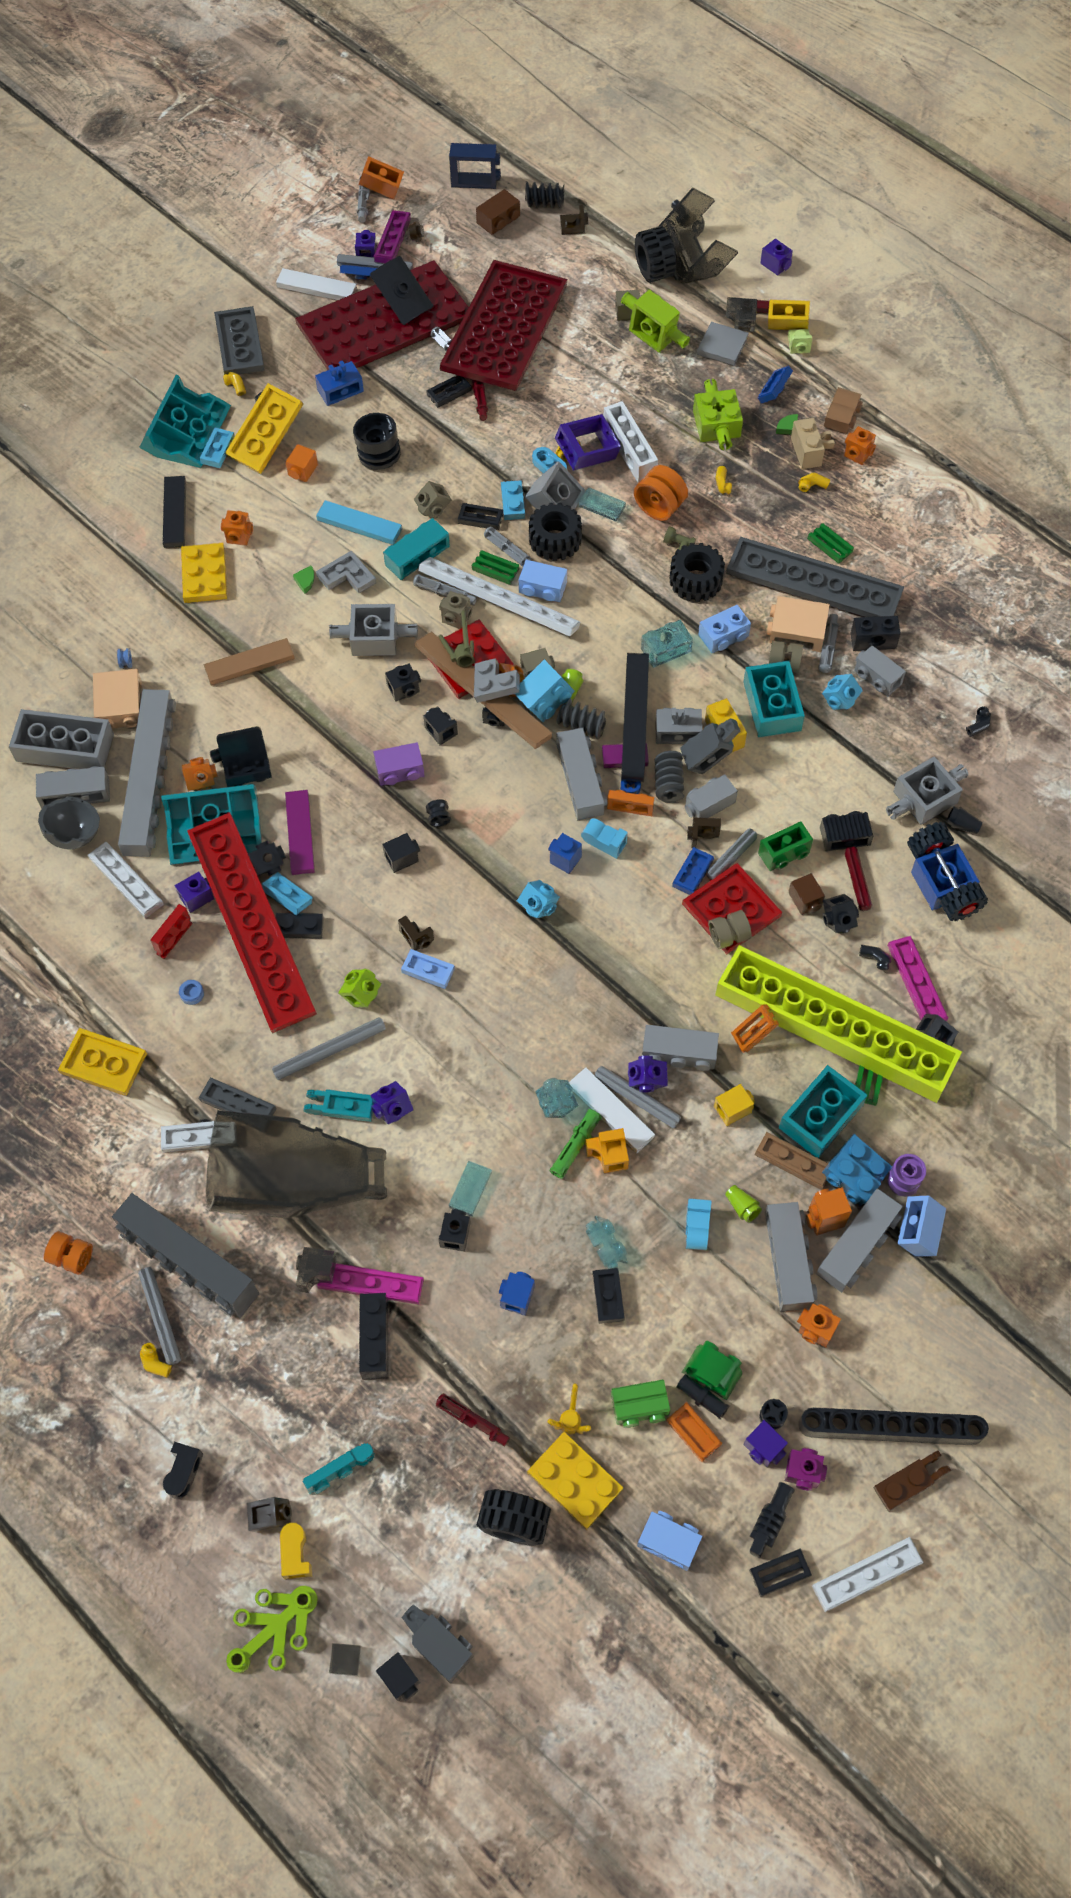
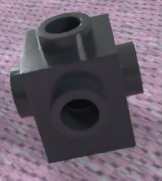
M410 663L397 666L393 670L385 672L386 684L395 702L404 698H410L420 692V675L417 670L413 671Z
M269 841L260 843L255 846L257 850L248 854L258 876L264 873H268L269 876L281 871L280 866L285 865L283 859L286 858L281 845L276 847L274 842L271 844ZM268 854L272 855L270 862L265 861V856Z
M846 894L823 900L825 913L822 916L826 927L840 934L847 933L851 928L858 927L857 918H859V911L853 899Z

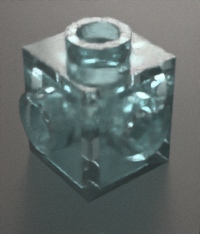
M551 1078L546 1080L543 1086L535 1091L539 1105L546 1118H563L578 1107L573 1094V1088L568 1080Z

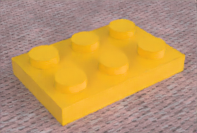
M224 543L181 546L184 603L227 599Z
M79 1028L58 1071L65 1076L127 1096L147 1052L130 1044Z
M565 1432L555 1440L527 1471L586 1530L623 1491V1487Z

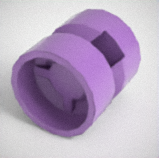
M904 1154L898 1157L888 1174L887 1182L889 1188L895 1194L904 1197L916 1193L926 1176L925 1163L921 1158L913 1154Z

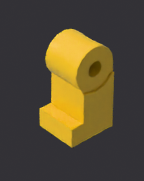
M297 1523L286 1524L280 1532L281 1576L285 1580L312 1577V1565L309 1562H304L303 1546L307 1539L306 1532Z

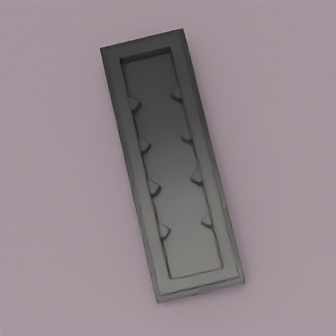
M211 1077L199 1096L201 1102L264 1130L277 1109L271 1103Z

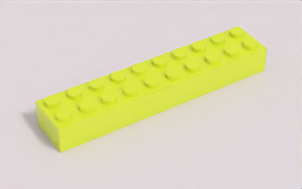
M740 945L717 984L715 996L750 1013L756 1011L761 1005L767 1004L769 1006L768 1011L773 1013V1020L778 1021L779 1027L859 1066L861 1065L865 1069L871 1070L935 1103L938 1102L962 1051Z

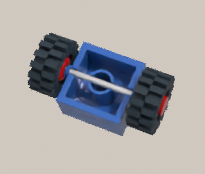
M934 822L933 825H926L924 829L923 827L920 828L919 832L913 833V836L907 841L916 859L911 873L932 911L942 907L950 921L964 920L965 917L968 916L969 918L972 916L971 914H976L979 912V909H983L984 905L988 903V898L959 844L953 845L954 838L946 824Z

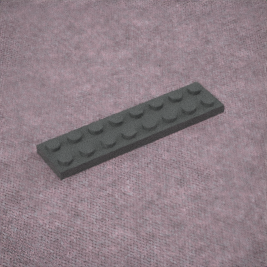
M740 537L726 569V574L812 601L830 604L829 606L864 617L894 616L904 590V586L744 537Z

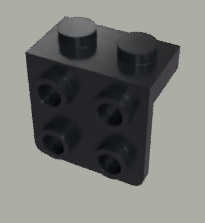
M256 726L217 735L216 740L227 787L242 786L245 783L262 782L272 778L260 727Z

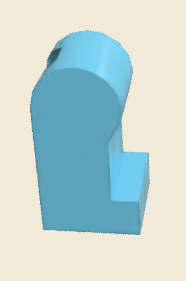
M594 818L590 819L581 833V837L585 842L616 859L627 844V831L621 828L616 830Z
M688 1199L685 1233L686 1249L707 1250L712 1200Z

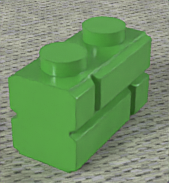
M664 1379L611 1389L616 1424H623L624 1428L638 1426L639 1421L648 1419L650 1423H659L665 1421V1416L670 1414Z

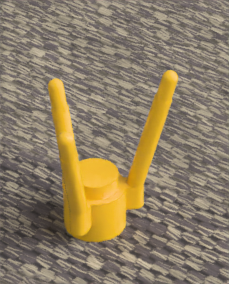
M576 1383L572 1386L569 1410L561 1414L560 1421L548 1419L547 1421L556 1430L561 1429L566 1434H574L576 1432L583 1434V1432L591 1430L589 1425L581 1426V1417L575 1411L578 1385Z

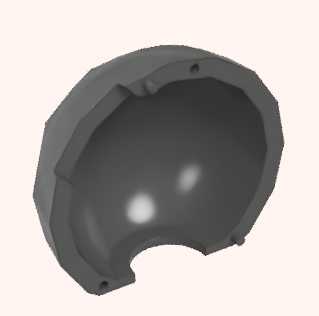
M72 796L44 805L39 812L38 818L39 827L44 838L52 845L67 850L78 849L91 842L98 831L100 821L97 810L89 802Z

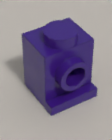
M369 230L356 233V256L374 258L377 249L376 233H372ZM361 250H371V253H361Z

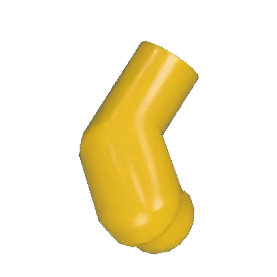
M145 1343L140 1350L143 1368L147 1372L168 1378L172 1365L160 1362L156 1346L152 1343Z

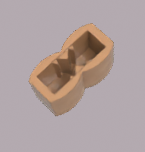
M838 387L828 409L824 427L845 434L848 433L850 428L854 429L857 420L855 414H860L863 406V401H860L862 394Z

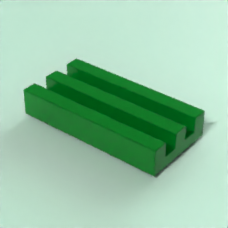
M824 523L819 528L814 529L813 533L808 534L807 539L838 564L853 552L854 547Z
M483 550L479 552V557L477 556L475 563L473 562L471 565L473 571L509 585L519 571V564Z
M861 1065L858 1068L855 1086L859 1089L864 1072V1067ZM868 1070L864 1093L867 1094L865 1103L876 1106L883 1076L877 1075L873 1099H868L874 1073Z

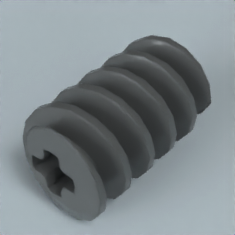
M569 699L560 708L556 723L561 724L563 722V726L566 728L571 725L572 730L583 728L584 733L587 731L588 736L592 737L596 733V738L600 739L606 725L605 711H602L598 716L597 708H594L590 713L588 712V705H585L581 710L580 702H577L573 707L572 699Z
M665 751L654 759L656 797L663 802L673 803L680 801L684 797L682 793L684 791V778L682 777L684 774L682 769L683 754L678 751Z

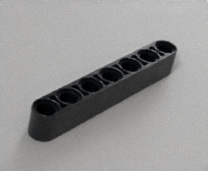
M627 653L621 781L644 782L649 653Z
M815 1407L805 1410L798 1424L801 1433L811 1438L977 1445L986 1437L989 1430L986 1420L977 1415ZM807 1417H814L818 1421L819 1427L810 1428L806 1424L805 1419ZM834 1418L843 1420L846 1426L845 1429L840 1430L834 1427L832 1420ZM860 1420H868L872 1424V1430L866 1431L862 1429L859 1423ZM887 1421L896 1422L899 1426V1431H890L887 1427ZM914 1422L922 1423L926 1428V1433H918L914 1428ZM942 1423L951 1426L953 1430L952 1435L945 1434L941 1430ZM968 1425H975L979 1429L980 1435L973 1436L968 1430Z

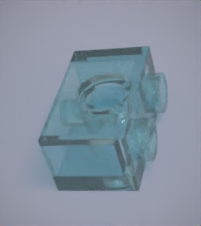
M680 619L642 635L641 650L643 653H649V662L654 668L692 652L693 638Z

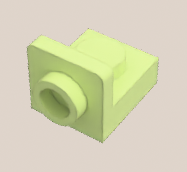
M793 329L788 331L790 354L810 353L812 336L809 335V329Z

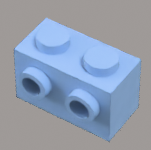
M525 560L518 580L519 593L526 596L543 598L547 601L561 602L567 585V569Z
M735 605L701 621L698 635L710 652L714 653L719 650H725L731 644L744 641L749 636L751 622L740 607Z
M930 1196L908 1197L898 1245L914 1256H937L946 1208Z
M658 1511L657 1514L651 1512L637 1547L688 1571L702 1536L697 1534L699 1531L697 1528L687 1523H683V1526L673 1522V1517L665 1512Z

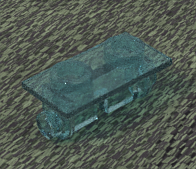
M595 1216L597 1223L591 1221L586 1224V1233L594 1247L603 1243L604 1247L599 1249L597 1253L604 1267H608V1269L617 1268L618 1261L627 1264L628 1261L625 1257L627 1251L623 1244L614 1237L615 1229L608 1219Z

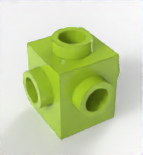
M368 969L352 970L346 975L344 984L338 994L354 1007H368L370 1002L376 998L382 983Z

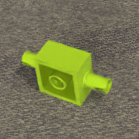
M650 289L639 299L629 292L623 295L621 303L632 310L629 326L630 332L658 353L672 341L681 346L682 349L688 345L690 337L677 329L680 312L674 306H671Z
M710 379L704 382L706 393L694 395L693 414L700 442L718 440L719 448L724 450L723 444L725 443L726 450L732 447L731 439L741 437L743 425L735 389L718 391L717 381L712 379L711 385Z

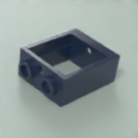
M451 143L449 153L451 187L496 189L497 181L501 180V169H497V165H500V153H497V144ZM459 161L491 162V173L460 172Z

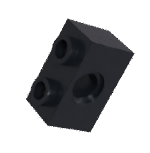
M898 616L854 618L850 632L853 651H866L871 646L878 650L897 649L901 635Z

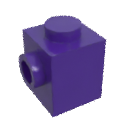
M775 238L762 248L760 264L778 276L791 266L793 250Z
M199 871L174 885L179 898L190 913L214 900L207 877L203 878Z
M763 1420L745 1439L743 1445L750 1451V1457L757 1464L761 1465L763 1463L768 1467L772 1462L777 1465L787 1453L784 1449L788 1442Z

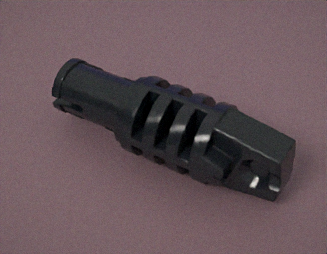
M779 1482L771 1502L764 1505L750 1534V1537L754 1539L750 1548L751 1555L760 1559L766 1546L773 1547L786 1519L785 1509L795 1491L791 1486Z

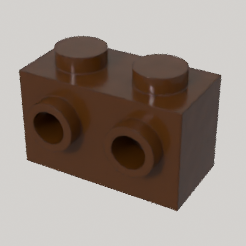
M505 189L476 207V223L491 235L502 230L506 225L520 217V200Z

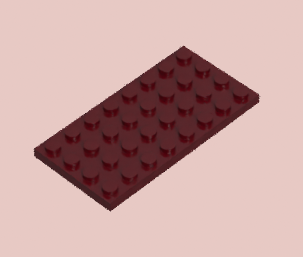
M493 259L440 363V371L517 391L567 287L568 279Z
M435 260L410 270L433 304V308L417 316L406 325L400 322L376 284L296 317L295 321L327 370H329V365H332L334 368L338 367L339 361H343L344 364L352 361L355 367L359 368L431 337V331L435 327H440L442 331L461 324L469 307Z

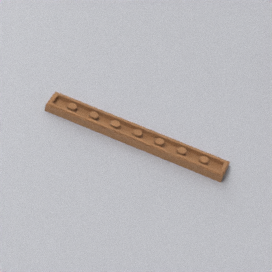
M432 631L415 642V647L474 697V666L460 667L457 662H452L441 640ZM508 695L480 702L534 749H537L552 738L550 730Z

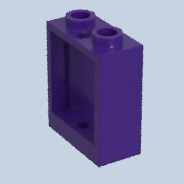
M603 414L561 424L555 436V440L573 471L615 460L621 448L619 439L616 438ZM595 432L603 448L584 453L576 437Z

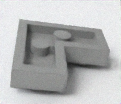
M352 551L316 571L317 577L328 590L347 580L359 594L376 584V578Z
M496 658L475 663L474 698L477 703L519 693L520 675L517 670L499 674V663Z

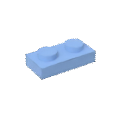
M410 949L401 968L403 974L446 989L455 970L453 964Z

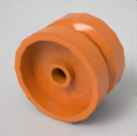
M664 465L654 466L634 488V498L639 507L648 516L660 521L668 520L688 497V488L682 477L675 470Z

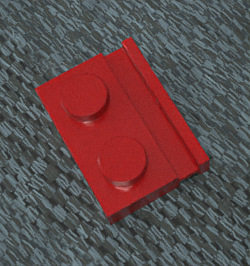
M181 904L177 905L150 939L154 950L157 951L156 954L163 959L167 957L193 924L190 921L191 918L187 908Z

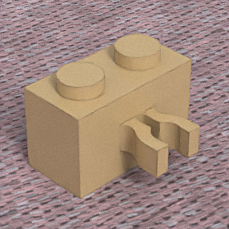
M814 418L793 422L791 440L801 469L822 466L825 449L834 448L835 442L830 440L831 431L819 434Z

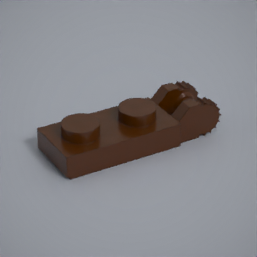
M939 1450L922 1460L918 1459L873 1487L888 1512L929 1488L936 1480L951 1471L947 1465L939 1468L930 1476L925 1466L934 1463L942 1456Z

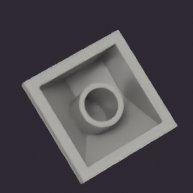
M558 461L533 483L525 498L536 509H540V506L544 504L548 506L549 503H562L563 506H571L572 510L577 507L585 493V489Z

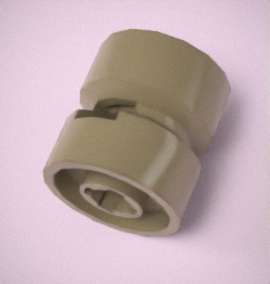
M772 640L769 664L783 662L785 652L791 653L790 665L792 672L799 673L803 644L790 643L789 646H786L785 642Z
M742 910L728 914L727 919L718 917L709 920V931L718 949L731 946L733 941L740 943L752 937L749 921Z

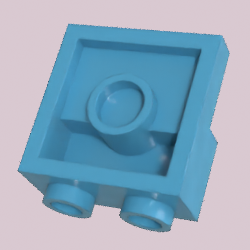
M853 1134L822 1173L831 1185L839 1188L843 1187L849 1201L861 1206L867 1203L875 1190L879 1188L881 1181L891 1170L892 1166L858 1136Z

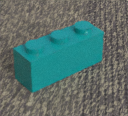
M433 518L422 523L413 532L406 534L397 543L390 545L383 551L385 566L400 580H403L416 571L423 561L429 557H436L450 547L449 533Z

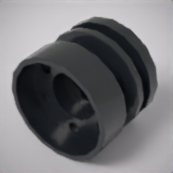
M379 412L369 413L358 419L353 427V435L361 464L368 469L383 470L398 462L401 456V448L394 419L387 414Z

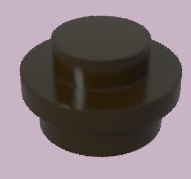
M418 221L409 225V235L412 241L420 242L422 237H424V228Z

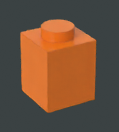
M299 444L296 445L286 460L288 476L304 482L308 481L318 466L316 451Z

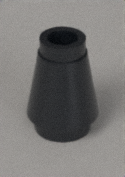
M953 806L946 819V823L950 824L951 828L975 834L979 832L983 823L961 806L959 808Z

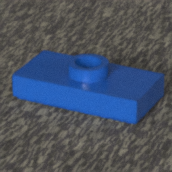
M342 265L340 266V273L355 274V279L367 280V276H370V273L377 268Z
M790 366L777 369L772 373L757 398L761 404L776 399L778 394L784 390V385L793 372Z
M693 847L674 879L672 887L689 895L695 892L711 866L714 856Z

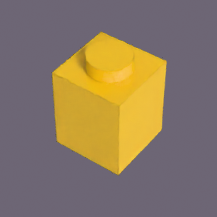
M739 1084L715 1097L714 1108L725 1125L729 1126L751 1114L755 1100L748 1089L745 1090Z

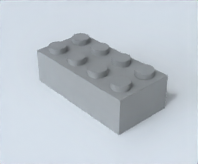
M21 709L9 749L16 762L73 769H85L92 766L105 767L114 733L108 719Z

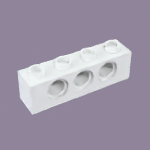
M621 401L604 407L603 416L609 422L616 438L619 439L621 445L619 452L639 483L654 466L658 465V459L625 404Z

